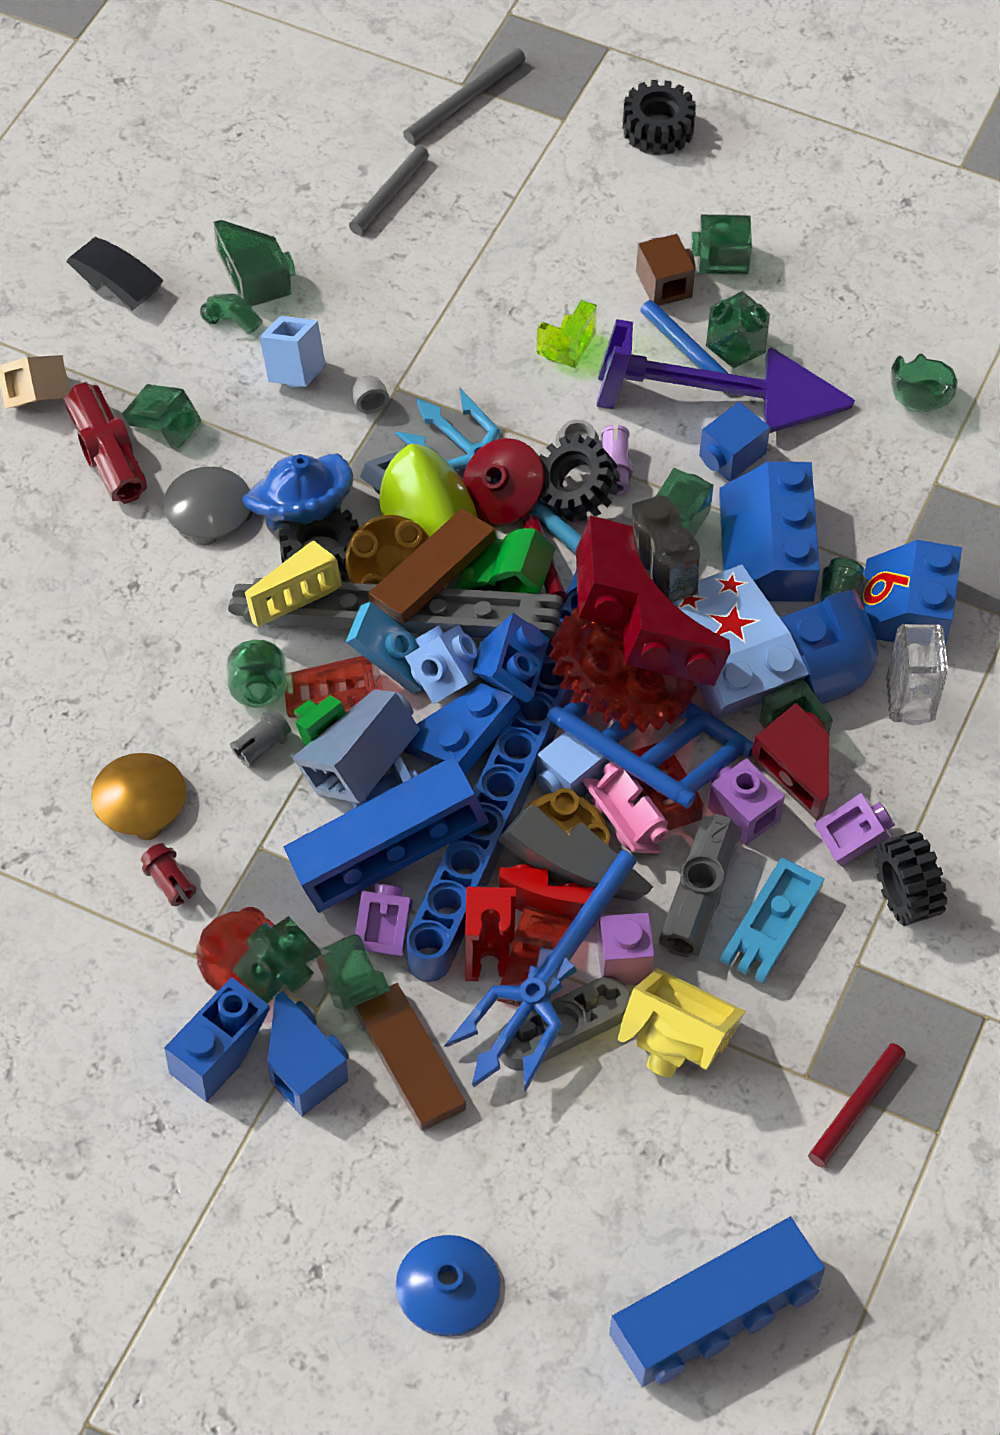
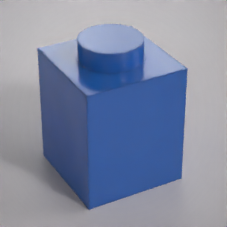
M738 402L702 429L699 457L702 458L704 464L709 469L719 472L730 482L766 454L770 426L742 403Z

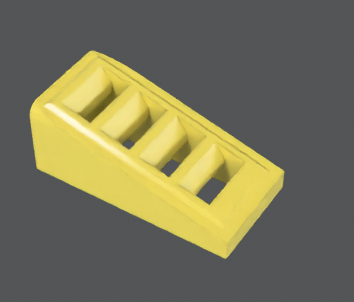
M315 541L307 544L245 592L252 623L259 627L342 586L337 560Z

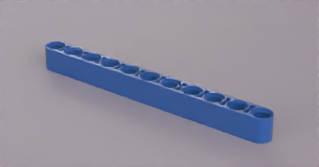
M577 569L566 591L567 600L563 605V610L560 612L561 620L559 626H557V639L548 642L534 698L528 703L517 700L521 708L501 731L474 789V793L489 823L448 845L407 935V964L411 974L421 981H437L443 978L450 970L465 936L466 887H487L505 848L497 839L520 814L536 779L537 754L552 743L559 728L558 725L548 719L547 714L555 705L564 708L570 704L605 624L579 618ZM547 683H554V684H557V685L549 686V685H546V684H547ZM530 719H538V720H541V721H540V722H530V721H528V720H530ZM516 755H518V756H523V757H525V758H524V759H513V758H511V756H516ZM501 792L508 794V796L496 797L493 794ZM485 830L491 832V834L482 836L477 835L475 832ZM460 869H471L474 872L472 874L464 875L459 874L456 871ZM453 908L456 912L447 915L438 912V910ZM428 947L439 950V952L432 955L422 954L419 951Z

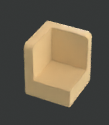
M63 355L26 357L0 365V388L4 408H18L39 401L64 399V396L70 392Z

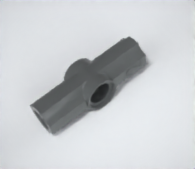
M716 813L713 816L702 817L688 859L682 866L680 882L659 937V944L665 946L672 954L685 958L691 955L699 956L712 916L720 904L722 888L742 833V828L737 826L729 817ZM703 882L710 887L698 888L692 883Z

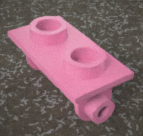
M611 761L604 766L602 772L605 776L602 779L584 778L582 780L592 794L591 801L599 812L609 818L617 830V839L626 849L638 853H661L662 850L657 843L662 842L669 835L667 830L668 822L650 797L643 796L636 805L633 803L636 797L644 790L635 776Z

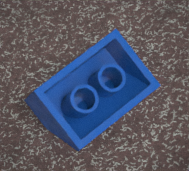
M766 462L720 487L719 507L723 571L743 565L768 601L814 602L820 567L812 462Z

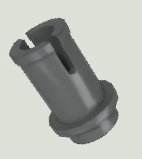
M273 710L269 714L263 712L260 715L261 721L236 741L234 740L230 743V747L236 757H244L241 762L245 766L250 767L255 760L278 742L284 744L287 741V735L291 732V727L278 711Z

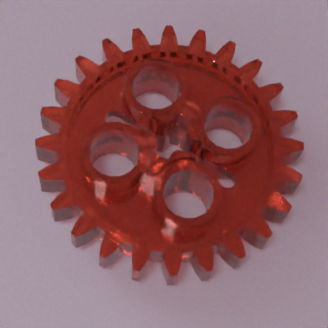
M578 607L573 610L570 617L565 616L551 641L554 648L549 657L557 662L552 672L559 676H565L560 688L563 690L574 689L576 694L572 702L576 704L585 701L589 704L586 713L589 716L597 711L603 713L605 725H608L615 718L619 719L620 726L624 731L627 730L631 722L635 723L640 732H645L649 724L657 731L661 730L665 722L672 725L679 715H683L697 690V686L693 684L694 681L625 665L623 629L579 618Z

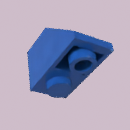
M513 612L480 642L472 673L492 687L513 695L516 700L528 703L534 698L549 637L543 634L535 625L526 622Z
M231 977L164 1047L169 1074L205 1102H208L241 1066L270 1010L269 1004Z
M282 991L275 996L267 1060L270 1083L302 1117L348 1082L347 1060L349 1055L335 1036L329 1035L326 1037L316 1027V1018L302 1001L294 1003Z

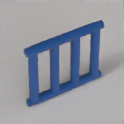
M618 659L615 662L611 674L564 708L555 705L547 714L548 719L558 725L559 728L686 809L693 804L696 798L695 793L710 782L720 770L729 766L741 755L748 759L752 754L754 745L744 735L636 667L625 665V661L622 659ZM627 684L648 696V698L603 732H600L581 719ZM664 708L686 720L641 757L619 744V742ZM701 732L708 734L724 745L680 782L658 769L661 764Z

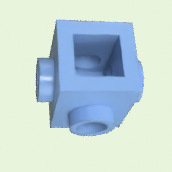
M459 624L443 633L438 625L415 639L420 648L405 656L410 665L413 678L424 688L433 704L478 678L477 675L472 673L475 658L477 657L476 645L463 632Z

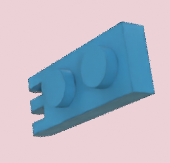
M781 857L723 951L720 962L730 966L737 953L740 952L744 956L738 965L737 971L747 975L755 961H758L762 964L757 969L755 980L764 984L821 891L824 878Z

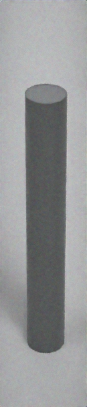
M417 146L349 223V228L354 234H363L429 158V152L425 147Z

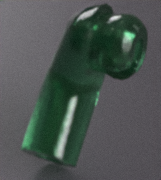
M234 293L214 294L208 297L207 302L200 307V315L206 323L216 324L219 319H233L247 335L255 332L263 323L259 315L239 295Z

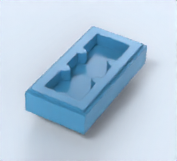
M372 602L361 605L346 643L411 694L423 689L413 678L410 665L405 658L406 655L420 648L415 640L417 638Z

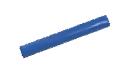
M648 300L642 305L640 312L699 369L729 374L653 300Z

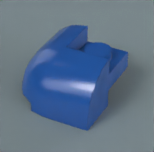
M849 590L828 596L818 604L780 618L791 633L809 673L798 686L808 710L847 696L867 682L875 669L878 647L875 631L857 591Z

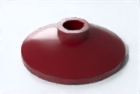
M502 438L487 443L472 456L465 469L463 483L472 498L480 520L492 525H509L523 519L535 508L544 490L545 471L541 458L532 447L517 439ZM501 471V480L497 484H493L495 475Z

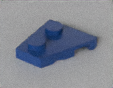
M480 683L417 723L420 730L403 751L435 765L455 756L464 775H466L521 706L513 695Z

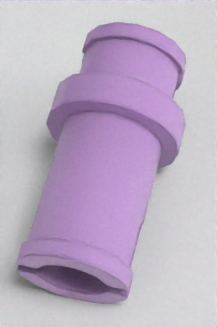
M613 425L602 429V447L618 466L616 470L620 474V481L614 482L619 488L618 496L629 491L628 479L633 474L632 462L628 460L630 432L626 427L618 425L617 441H614Z

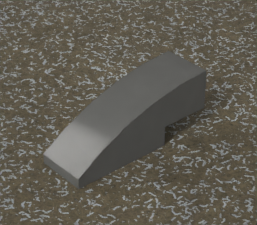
M534 804L523 810L497 839L514 854L535 868L548 869L549 876L565 883H578L584 887H596L618 855L582 822L565 833ZM632 868L613 898L635 901L647 895L653 886Z

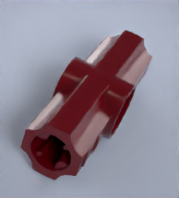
M83 382L73 386L71 391L64 396V403L72 423L78 431L79 443L89 467H96L112 501L127 504L138 500L141 493L148 489L144 473L138 465V461H136L133 455L132 443L122 419L114 417L98 385Z

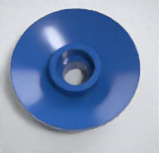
M456 1235L435 1236L417 1244L404 1257L396 1277L397 1299L405 1316L421 1330L439 1336L462 1335L479 1327L492 1314L500 1293L499 1272L490 1254L476 1242ZM443 1272H453L458 1279L453 1284L446 1285L441 1283L438 1277Z

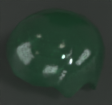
M920 353L909 363H905L904 358L899 355L892 364L891 386L894 397L906 409L915 412H930L948 405L955 397L958 381L953 368L943 361L927 359Z

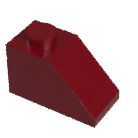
M795 703L755 736L751 758L815 820H818L824 813L829 796V734L826 732L822 721L816 715L810 712L806 713Z

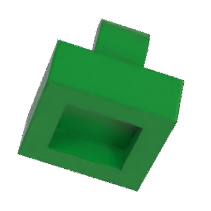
M329 695L317 705L307 700L294 710L295 715L300 718L295 723L304 746H307L345 714L341 701Z

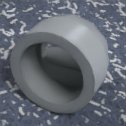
M371 375L362 376L355 382L352 394L355 405L360 412L365 414L375 413L382 410L388 404L389 394L384 383L378 377Z

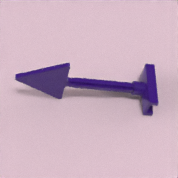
M616 319L598 372V380L603 382L597 397L596 406L613 409L623 379L638 382L648 379L762 398L765 401L764 422L770 426V433L849 410L853 407L855 400L774 348H768L765 355V379L649 361L646 356L632 354L633 322Z

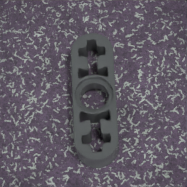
M602 977L551 1001L557 1014L571 1015L577 1021L578 1026L570 1033H558L543 1062L622 1023L629 1003V992L626 986L615 978ZM604 995L608 1001L616 998L615 1009L609 1010L606 1005L598 1006V997ZM537 1011L530 1012L513 1037H518L522 1043L529 1041V1051L523 1053L519 1047L511 1049V1040L500 1056L502 1063L510 1069L523 1071V1056L533 1054L549 1026ZM591 1011L590 1022L586 1018V1013ZM505 1024V1025L502 1027V1029L500 1030L499 1036H500V1034L502 1033V1031L504 1030V1028L506 1027L507 1024ZM539 1025L542 1034L536 1037L537 1026Z

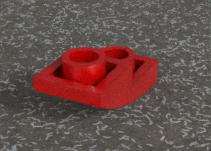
M520 864L511 868H499V887L516 888L517 910L559 924L571 925L596 888L584 887L578 883L548 886V869H539L531 865Z

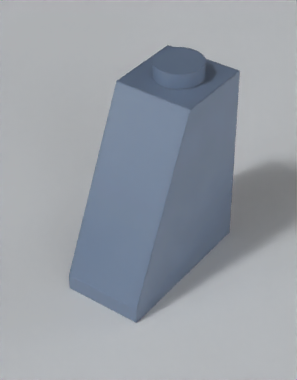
M374 689L292 758L317 795L360 803L369 795L420 728L411 716L414 713L411 704L403 695L398 692Z

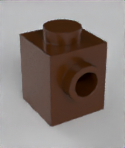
M678 234L652 238L638 243L636 273L649 299L653 300L658 306L692 298L696 270L695 259L692 251L689 248H684Z

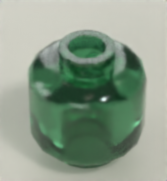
M256 639L242 642L232 649L226 664L227 686L231 696L238 703L253 708L266 707L280 700L286 692L288 682L286 660L282 650L274 643Z

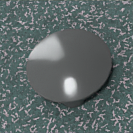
M220 467L195 468L181 474L168 487L164 496L165 515L175 529L192 537L195 543L203 546L210 545L218 537L228 535L237 530L245 521L251 518L253 511L248 510L242 500L243 496L250 489L239 475L230 470Z

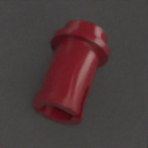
M159 843L149 848L141 856V862L143 863L142 872L146 876L153 877L168 898L171 906H179L185 902L175 886L179 885L188 899L193 897L197 887L191 882L176 861V851L171 847L167 848L163 843Z

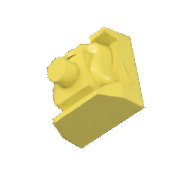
M657 968L633 988L617 1040L624 1043L637 1034V1046L650 1052L646 1067L660 1076L672 1078L677 1067H681L688 1059L707 1070L713 1063L717 1053H722L728 1047L746 1011Z

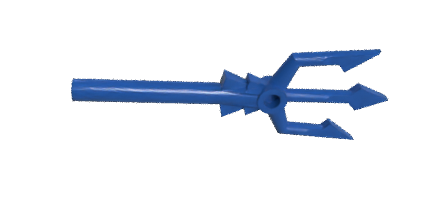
M624 850L620 851L554 950L540 947L537 967L530 966L528 979L521 985H493L446 1042L444 1047H449L479 1034L476 1025L498 998L522 1002L491 1049L478 1054L472 1081L473 1087L501 1069L500 1056L530 1012L537 1011L549 1026L533 1054L523 1056L524 1091L526 1093L563 1026L550 1002L551 996L564 988L561 983L563 980L577 972L576 967L570 960L636 864L637 859Z

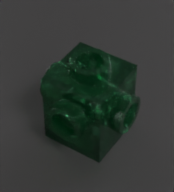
M744 291L717 302L714 306L710 307L706 347L733 369L766 353L770 313L767 312L763 305L757 303Z
M287 916L273 927L266 922L257 928L245 941V944L250 949L232 970L256 996L269 1004L282 991L285 992L289 989L292 994L298 991L314 975V972L309 967L322 951Z

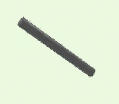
M515 48L404 130L403 135L406 141L410 144L416 143L525 61L523 51Z

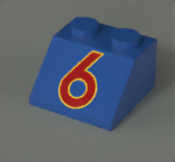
M915 540L867 558L860 599L875 631L876 640L945 651L953 620L962 547Z

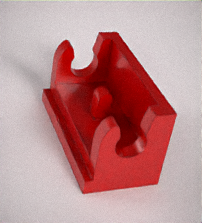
M466 887L465 981H479L482 971L480 961L486 956H494L498 959L497 970L499 977L506 975L509 969L510 943H514L516 888Z

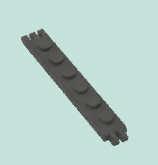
M263 578L254 579L253 584L239 583L234 586L233 598L230 599L228 611L231 614L243 616L247 622L252 623L245 592ZM342 582V586L330 594L266 623V625L351 630L360 606L371 602L368 593L377 584ZM443 588L405 624L400 623L393 617L391 618L408 632L414 634H425L438 625L443 633L459 624L463 632L469 637L486 638L514 612L526 622L535 625L543 634L549 637V642L557 639V626L560 624V612L563 610L564 600L558 595Z

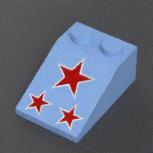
M743 565L663 593L686 615L711 631L730 640L731 652L715 686L697 682L710 714L715 718L720 719L796 690L809 673L791 633Z

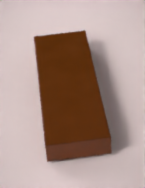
M461 508L368 593L370 601L400 623L405 624L497 539L495 528Z
M398 982L353 1003L355 1014L421 1131L466 1110V1101Z

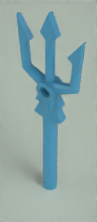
M460 387L463 415H472L488 432L481 443H471L441 416V407L416 398V404L424 423L435 424L467 453L447 461L455 471L466 469L472 456L487 443L497 440L501 432ZM402 432L394 433L408 445L420 444L427 446L425 444V436ZM501 471L495 475L493 484H497L501 480ZM540 499L530 514L538 516L541 524L576 554V548L581 535Z

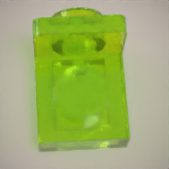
M581 300L573 314H566L560 328L541 322L537 328V354L551 362L576 368L596 334L597 305Z

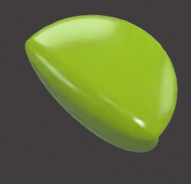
M409 444L400 450L389 463L380 487L379 504L381 516L399 515L411 519L420 525L429 537L461 508L478 518L472 498L460 476L441 455L431 448L420 444Z

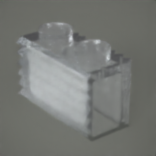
M902 624L898 627L886 675V680L888 681L886 686L888 688L887 696H889L888 704H890L888 709L890 712L889 719L893 722L920 725L936 720L935 716L940 705L939 701L941 700L942 690H944L945 680H947L946 675H948L944 629L942 626Z

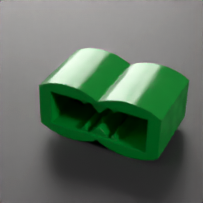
M524 528L512 531L503 540L496 539L464 569L457 589L539 594L556 547L536 529Z

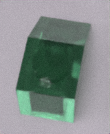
M224 220L213 222L216 251L244 309L292 295L291 277L296 275L294 262L288 251L282 252L274 236Z

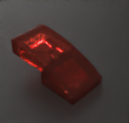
M525 905L513 938L511 955L500 985H521L528 979L530 966L537 967L540 947L553 951L570 926L572 916ZM498 998L497 1000L498 1002L518 1007L522 1003L519 1001H512Z

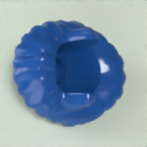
M338 453L327 454L317 459L303 454L287 456L279 460L270 469L266 478L252 487L243 496L242 500L248 510L266 516L267 525L272 531L282 528V521L309 524L314 520H322L328 517L332 511L337 510L342 505L353 484V472L348 461L343 459Z

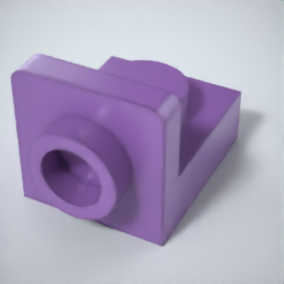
M860 793L815 822L814 825L835 861L842 867L877 843L893 838L889 829L894 827L895 823L880 801L872 805Z
M375 884L374 892L362 891L353 946L354 950L403 957L409 912L413 904V899L402 897L404 888Z

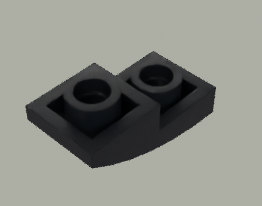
M98 237L91 239L66 261L96 291L104 285L107 286L132 311L154 294L164 281L139 259L122 248Z

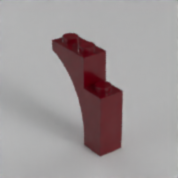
M590 515L576 548L579 618L623 629L625 665L715 686L731 652L730 640L711 631L686 615L661 592L646 572L640 560L635 543L634 526Z

